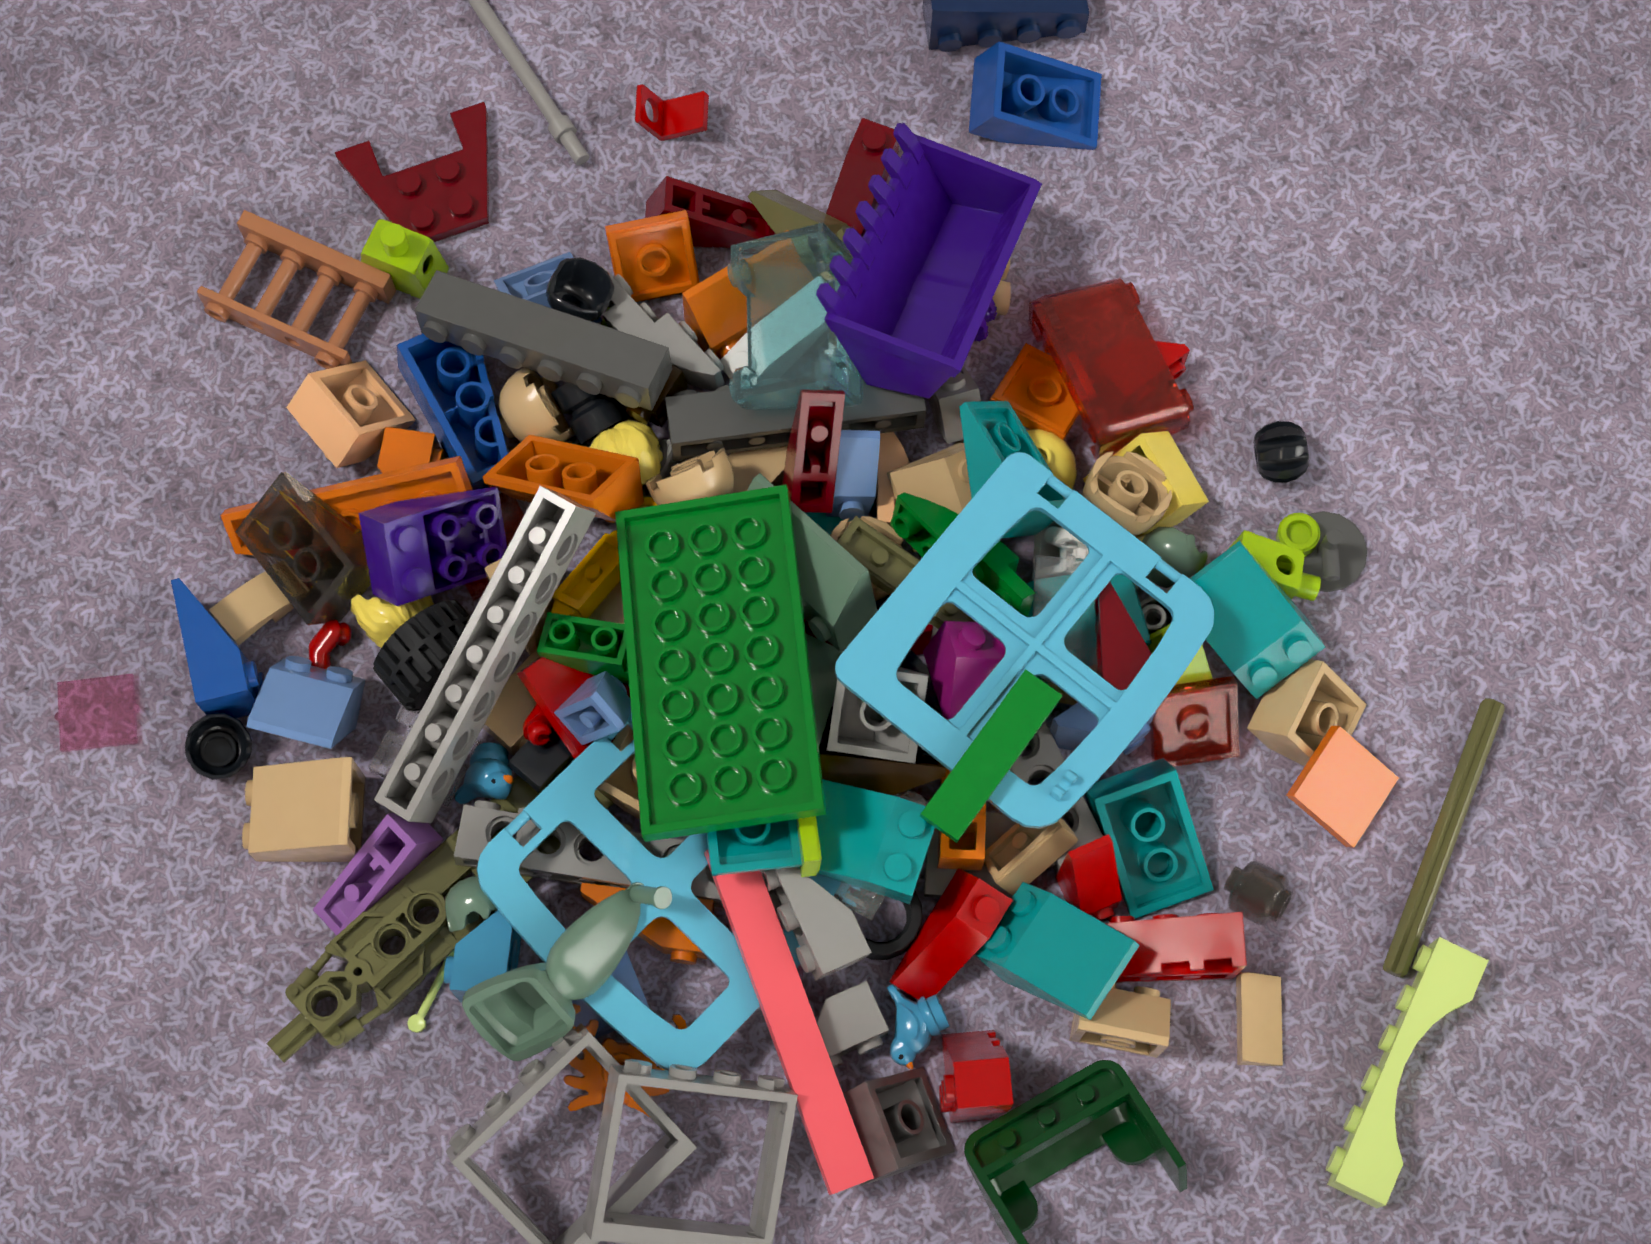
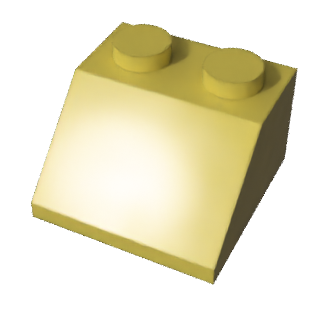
M1169 431L1141 433L1113 455L1123 457L1127 451L1137 453L1151 460L1163 471L1167 478L1162 482L1167 488V493L1170 490L1172 492V499L1163 517L1147 532L1135 535L1140 541L1143 540L1146 534L1157 527H1173L1181 523L1209 502ZM1088 475L1083 478V481H1084L1085 483H1086V480H1087Z

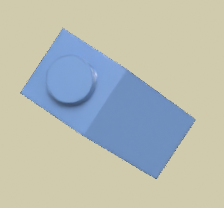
M841 430L832 513H826V517H840L843 520L848 518L853 520L855 516L861 518V516L869 515L876 497L880 431Z
M604 671L587 679L554 714L580 744L585 745L620 731L630 716L631 701L623 683L616 677L610 676L607 671Z

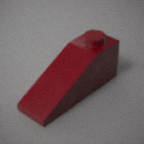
M865 118L861 119L847 151L826 214L854 228L862 237L865 229L856 215V208L860 201H867L875 209L877 201L869 189V181L872 175H880L887 181L889 174L881 161V156L885 149L892 148L897 155L899 151V144L894 137L893 128Z
M669 176L662 180L646 201L645 218L686 210L693 247L758 248L776 237L774 231L753 203Z
M800 390L786 451L783 485L788 487L790 500L803 512L832 513L845 392L841 390Z
M1109 582L1094 600L1097 674L1116 689L1125 690L1152 653L1111 582Z

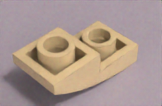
M280 563L234 590L210 608L209 612L239 646L271 619L275 623L309 595Z

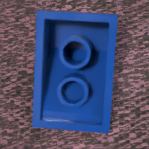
M997 42L974 58L969 133L1001 143L1094 150L1097 148L1102 74L1003 42Z
M181 579L171 580L196 704L206 715L226 713L236 719L249 716L265 680L263 672L258 673L255 661L247 660L237 645Z

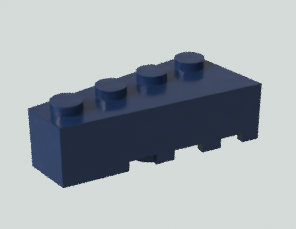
M923 0L922 5L929 50L939 49L943 52L956 51L962 46L970 45L989 48L997 42L1015 40L1021 43H1032L1042 37L1051 36L1069 39L1086 32L1089 18L1087 0Z

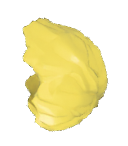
M630 420L619 422L614 427L600 432L590 448L638 458L642 486L646 485L649 479L660 473V462L663 460V455L658 438L652 428L643 423Z
M356 595L351 599V612L356 616L358 624L365 631L366 635L377 646L382 648L388 638L402 624L425 608L434 605L431 595L400 606L393 605L378 597L367 600L361 595Z

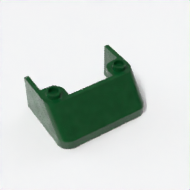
M1099 1060L981 1127L968 1137L964 1147L968 1167L997 1225L1009 1244H1029L1022 1233L1029 1230L1038 1218L1037 1201L1029 1188L1106 1144L1116 1160L1126 1165H1138L1156 1156L1179 1193L1187 1189L1185 1161L1125 1070L1118 1063L1111 1060Z

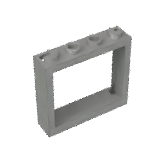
M580 1023L575 1029L572 1028L564 1037L552 1043L554 1049L541 1061L535 1059L527 1064L518 1075L520 1081L507 1093L501 1091L492 1097L483 1109L485 1114L472 1126L470 1124L462 1126L451 1137L449 1141L451 1146L446 1150L451 1163L530 1244H598L600 1241L590 1240L583 1229L584 1212L552 1242L470 1156L584 1048L590 1052L608 1073L610 1064L620 1065L586 1027ZM627 1084L626 1092L665 1133L646 1154L609 1188L605 1211L629 1214L697 1147L641 1086Z
M626 1059L624 1065L610 1064L583 1222V1229L590 1240L626 1244H773L798 1095L790 1087L784 1085L785 1080L783 1078L770 1075H759L758 1081L742 1080L741 1074L728 1070H714L713 1076L697 1074L696 1068L679 1064L670 1065L669 1071L652 1069V1063L637 1059ZM627 1084L770 1101L749 1226L605 1211Z

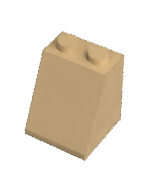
M340 757L254 767L253 780H247L245 787V801L247 806H251L250 823H244L242 843L243 848L248 849V854L255 861L350 862L362 847L366 778L352 757Z

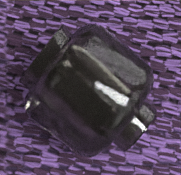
M1258 860L1249 862L1243 869L1235 866L1224 885V889L1230 892L1228 897L1229 909L1233 912L1243 911L1244 918L1259 926L1266 925L1271 920L1277 923L1293 895V891L1288 889L1289 880L1287 876Z

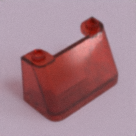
M1120 277L1044 295L1029 302V327L1037 343L1043 341L1042 347L1045 353H1050L1082 418L1081 426L1084 432H1088L1092 443L1095 444L1090 447L1095 461L1107 452L1114 451L1113 456L1141 433L1169 431L1170 435L1189 428V413L1194 411V405L1189 393L1185 388L1179 390L1137 307L1140 305V299L1132 282L1125 284Z

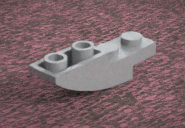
M609 273L614 284V293L608 305L610 309L603 314L607 327L669 347L671 364L683 370L686 382L689 385L712 391L725 385L721 371L724 369L723 364L710 349L705 352L702 351L695 343L698 341L696 334L685 321L682 320L677 323L668 312L658 320L655 313L645 302L638 305L631 297L633 291L621 275L617 274L613 277Z

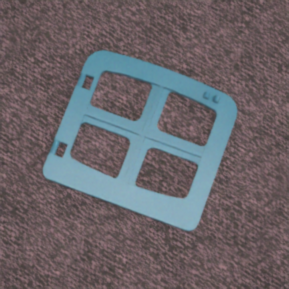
M1016 452L1009 455L843 651L836 661L835 674L843 686L950 771L953 770L1025 669L1034 676H1044L1095 715L1098 721L1097 726L1041 784L1029 785L1009 770L988 799V802L1012 821L1023 827L1040 829L1059 821L1096 783L1141 731L1182 676L1212 630L1214 608L1210 597L1200 586L1161 559V556L1076 490H1072L1032 456ZM1046 484L1066 498L1058 509L1038 494ZM1031 511H1041L1086 545L1089 552L1087 557L1041 613L1034 617H1026L973 576L972 571L999 540ZM1154 567L1175 583L1168 593H1165L1146 578ZM1116 575L1126 576L1167 608L1172 616V622L1160 643L1125 690H1118L1071 654L1064 644L1066 634ZM946 603L954 604L1000 640L1005 647L1003 659L952 719L942 717L903 686L896 676L898 668L913 644L939 609Z
M630 713L625 726L620 731L591 743L507 827L487 844L479 856L476 872L479 886L484 894L545 963L551 947L566 929L520 875L519 867L563 822L573 824L628 878L631 884L639 882L645 886L656 888L664 886L669 888L672 893V902L667 908L658 909L653 905L640 904V917L631 942L654 919L660 917L667 918L727 976L729 980L728 987L686 1029L674 1028L650 1010L612 975L593 995L582 1000L622 1037L660 1068L669 1071L672 1064L698 1068L728 1040L760 1005L734 934L694 896L691 890L693 879L708 865L704 852L708 850L706 833L689 835L669 856L659 858L651 854L595 798V790L635 753L634 740L622 751L611 742L627 725L633 730L632 713ZM531 820L540 831L522 847L512 836ZM820 874L809 876L850 910H853L860 901L861 892L859 887ZM784 929L783 933L797 968L800 962L796 954V948L800 946L793 930L787 932Z

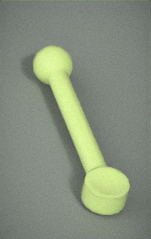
M454 950L448 956L454 957ZM446 958L418 1013L408 1019V1028L412 1032L419 1033L426 1027V1020L424 1018L444 981Z

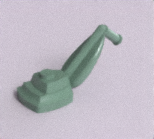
M639 882L632 883L626 890H621L604 899L574 921L551 947L546 963L519 967L487 979L468 989L464 993L462 1007L471 1024L493 1048L512 1061L527 1059L551 1047L552 1043L564 1037L574 1026L576 1012L572 1000H580L593 995L618 966L636 931L640 917V904H648L658 909H665L672 902L670 889L664 886L657 888L645 886Z

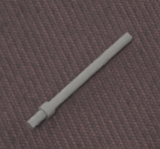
M467 0L549 123L548 130L555 141L563 144L576 165L579 166L586 163L590 156L575 135L577 132L576 127L567 115L561 114L486 0Z

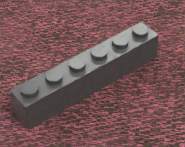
M436 270L414 310L421 333L432 341L438 343L446 341L461 346L473 355L481 356L485 354L500 359L509 367L516 369L523 367L538 372L550 381L558 382L562 380L577 385L586 393L592 395L600 393L615 398L621 404L630 408H637L639 406L652 411L672 371L669 347Z
M857 368L846 370L839 375L823 376L821 374H808L799 380L781 382L777 379H769L755 386L739 387L737 385H724L715 391L698 393L693 390H684L676 393L674 396L665 397L673 461L691 459L713 450L716 454L721 448H724L726 454L788 446L801 389L844 391L845 401L841 430L880 431V434L924 428L926 416L924 397L867 385Z

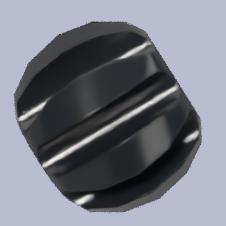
M1274 421L1264 425L1256 432L1253 440L1256 466L1259 474L1264 479L1275 483H1287L1298 479L1307 471L1309 466L1308 445L1305 432L1299 425L1289 421Z

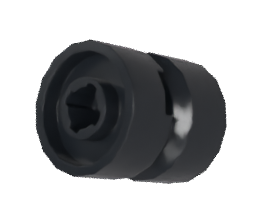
M568 382L551 393L562 414H571L573 416L569 425L580 444L586 443L595 438L600 432L608 430L627 418L624 410L615 398H607L606 395L600 393L597 395L586 393L577 385Z

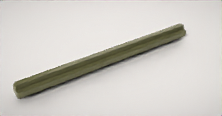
M1485 698L1480 703L1384 961L1383 970L1393 976L1403 978L1409 971L1505 711L1504 704L1494 699Z

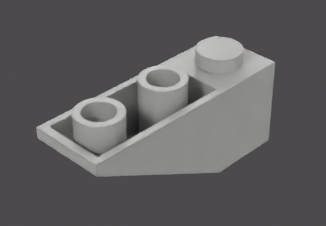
M792 867L760 871L768 891L774 889L781 906L777 907V912L783 927L787 932L793 930L800 947L796 948L798 960L806 973L812 972L815 981L857 963L872 953L853 911L810 877H801L799 868Z

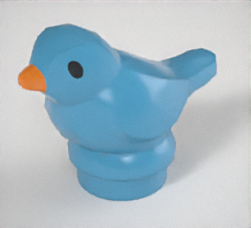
M487 742L479 744L475 748L469 760L470 767L466 771L464 784L455 793V801L460 804H466L477 797L501 800L507 798L512 789L513 776L512 770L508 766L509 753L505 747Z
M892 984L887 987V990L896 1005L894 1039L890 1046V1055L895 1063L912 1070L915 1057L926 1050L930 1045L931 1037L941 1035L940 1031L949 1028L950 1025L936 994L928 998L923 996L918 1002H914L904 997Z

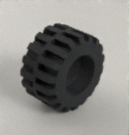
M446 600L434 604L411 617L388 638L374 660V672L407 711L416 712L422 710L471 617L456 600Z

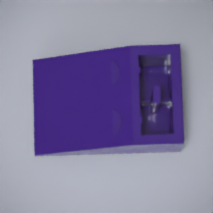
M497 487L396 501L359 513L372 593L396 606L487 577L484 568L501 559L507 549Z

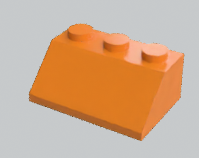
M786 230L682 293L685 322L698 338L696 342L703 352L710 349L719 359L723 358L748 331L813 282L789 230Z
M528 435L483 475L484 484L490 487H497L498 491L514 499L532 502L539 487L542 486L567 496L595 512L596 518L604 519L607 522H616L615 512L636 509L644 502L638 458L535 435Z

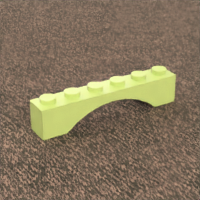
M1441 937L1430 943L1429 947L1426 945L1421 946L1412 965V969L1418 971L1412 986L1406 984L1403 987L1395 1005V1008L1401 1011L1395 1026L1388 1024L1379 1041L1378 1048L1384 1051L1378 1066L1370 1065L1362 1081L1361 1089L1367 1091L1360 1107L1354 1105L1351 1108L1344 1123L1343 1129L1349 1132L1343 1148L1336 1146L1328 1160L1326 1171L1332 1174L1327 1185L1375 1208L1386 1206L1403 1166L1397 1142L1395 1108L1397 1089L1404 1066L1418 1041L1433 1024L1446 1014L1472 1001L1489 960Z

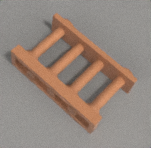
M244 210L237 225L246 246L219 293L203 286L199 287L197 294L205 307L204 311L220 322L226 323L228 319L233 320L315 357L314 361L325 369L353 363L348 351L344 350L369 303L375 302L378 299L389 304L392 300L396 288L391 275ZM268 250L279 255L282 263L254 310L234 301L260 254H266ZM306 267L317 272L316 274L319 278L292 326L270 317L295 272ZM342 283L353 288L355 295L330 340L326 342L308 334L310 326L332 287Z

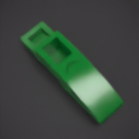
M904 492L897 496L890 525L894 528L897 535L905 539L923 558L959 514L934 502ZM999 541L973 568V576L1019 613L1028 617L1035 592L1015 573L1020 558Z
M551 612L547 613L537 648L539 656L592 675H598L607 671L610 676H614L622 683L629 685L624 624Z

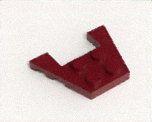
M484 102L450 113L463 148L462 150L382 176L370 141H366L335 152L338 163L354 179L361 191L376 205L387 221L427 236L433 242L489 224L488 113Z

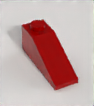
M1107 834L1069 851L1055 877L1069 904L1101 922L1114 917L1113 909L1117 908L1122 901L1113 841L1110 835Z
M958 868L889 982L917 1000L923 996L928 998L937 994L990 939L1013 900L980 878Z

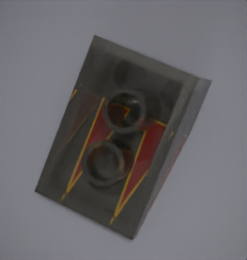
M281 472L235 531L307 625L324 624L331 620L341 622L351 609V599L356 595L362 596L371 585L362 531L287 472Z

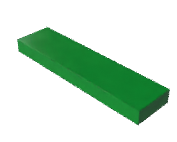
M1025 669L923 809L920 817L957 843L1063 695Z

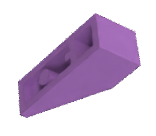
M395 813L387 814L313 908V911L337 936L362 912H367L428 857L444 839L429 823L408 822Z

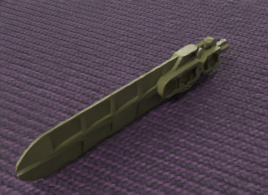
M516 776L513 779L512 789L506 799L492 798L489 802L501 805V811L518 813L519 808H525L542 791L538 793L520 776ZM595 790V798L606 809H609L614 803L598 790ZM504 828L498 829V830L493 834L492 839H493L499 832H501ZM459 829L367 912H362L326 945L325 952L311 969L306 967L298 978L286 988L287 998L300 1013L266 1043L284 1063L317 1033L333 1048H343L348 1041L365 1031L364 1025L382 1013L386 1014L425 980V976L455 950L457 942L486 920L479 915L477 921L467 924L464 929L453 932L449 931L445 912V899L443 897L448 894L449 890L456 883L463 880L471 872L477 876V868L455 865L454 852ZM549 835L537 847V850L543 854H553L560 848L561 844L556 837ZM521 875L526 883L533 878ZM432 906L439 910L438 917L430 924H420L416 921L417 913L424 907ZM492 910L491 913H490V916H491L493 913H495L496 910ZM394 936L405 939V946L398 954L389 955L383 952V945L387 939ZM331 957L348 963L345 971H325L320 977L317 975ZM373 990L378 1006L357 1019L356 1015L361 1012L362 993ZM325 997L337 999V1009L333 1014L325 1017L316 1015V1006L320 1000Z

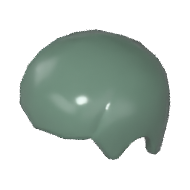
M1157 527L1146 534L1141 541L1161 556V559L1188 578L1205 567L1208 557L1207 552L1202 551L1200 553L1195 545V536L1192 534L1186 535L1174 527ZM1155 567L1148 575L1150 580L1163 588H1169L1175 584Z
M472 876L456 883L449 890L445 898V912L450 932L464 929L467 924L477 921L479 915L483 919H487L492 910L497 911V908L481 890L477 876Z

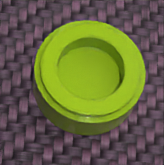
M1292 513L1286 516L1280 522L1276 533L1277 542L1299 549L1305 556L1315 550L1320 539L1318 523L1311 516L1304 513Z

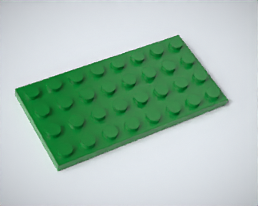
M787 485L615 512L641 835L644 841L648 842L826 815L790 494Z

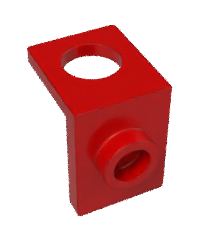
M637 85L635 122L660 141L707 131L709 95L701 91L662 100L645 85ZM646 101L652 106L653 121L647 116Z

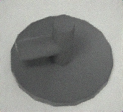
M1325 511L1307 514L1318 523L1320 539L1315 550L1304 557L1303 572L1321 578L1319 591L1333 592L1343 590L1354 583L1365 568L1368 551L1364 536L1353 522L1340 514Z

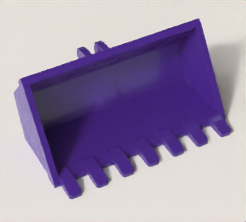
M897 123L893 133L903 154L900 158L892 148L884 150L881 161L891 179L887 184L880 175H872L868 184L869 189L878 202V207L875 211L867 201L859 202L856 208V215L866 232L862 237L854 228L846 229L843 235V242L853 259L849 265L841 255H834L829 267L840 284L839 289L836 292L828 283H820L816 296L827 312L824 318L826 324L834 332L867 385L930 398L950 377L955 378L961 372L973 342H980L987 338L989 326L986 324L995 320L997 315V307L992 298L1042 183L1034 178L916 135L905 123Z

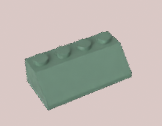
M759 473L753 478L747 491L774 487V485ZM790 500L804 619L808 622L812 633L819 641L823 643L828 641L841 652L849 646L877 612L869 571Z

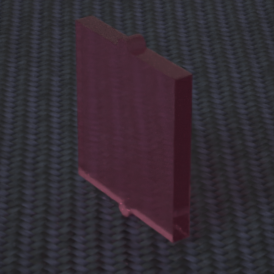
M133 674L57 682L58 712L54 718L59 722L61 752L138 743L136 713L140 711V707L136 704Z

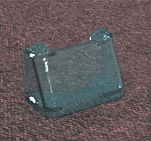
M824 223L731 245V262L727 268L728 277L731 284L747 297L748 366L735 369L733 378L729 382V389L732 399L746 410L796 409L801 389L844 391V408L862 403L863 378L834 332L826 324L824 318L827 312L816 296L820 283H828L836 292L839 289L840 284L829 267L833 256L841 255L849 265L853 259L846 245Z

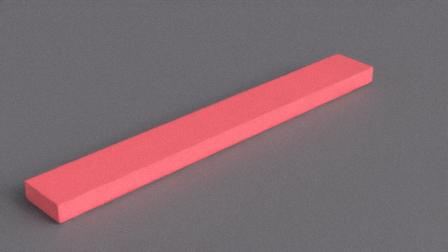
M706 850L704 855L711 871L709 853ZM755 871L712 876L789 1087L798 1095L796 1106L829 1195L874 1179L762 873Z

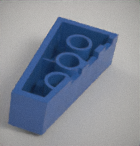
M423 333L397 344L398 368L441 447L445 449L446 456L448 458L461 456L472 490L490 488V486L484 484L483 475L508 454L497 415L493 391L488 380L484 356L473 355L461 346L446 341L443 343L432 341Z

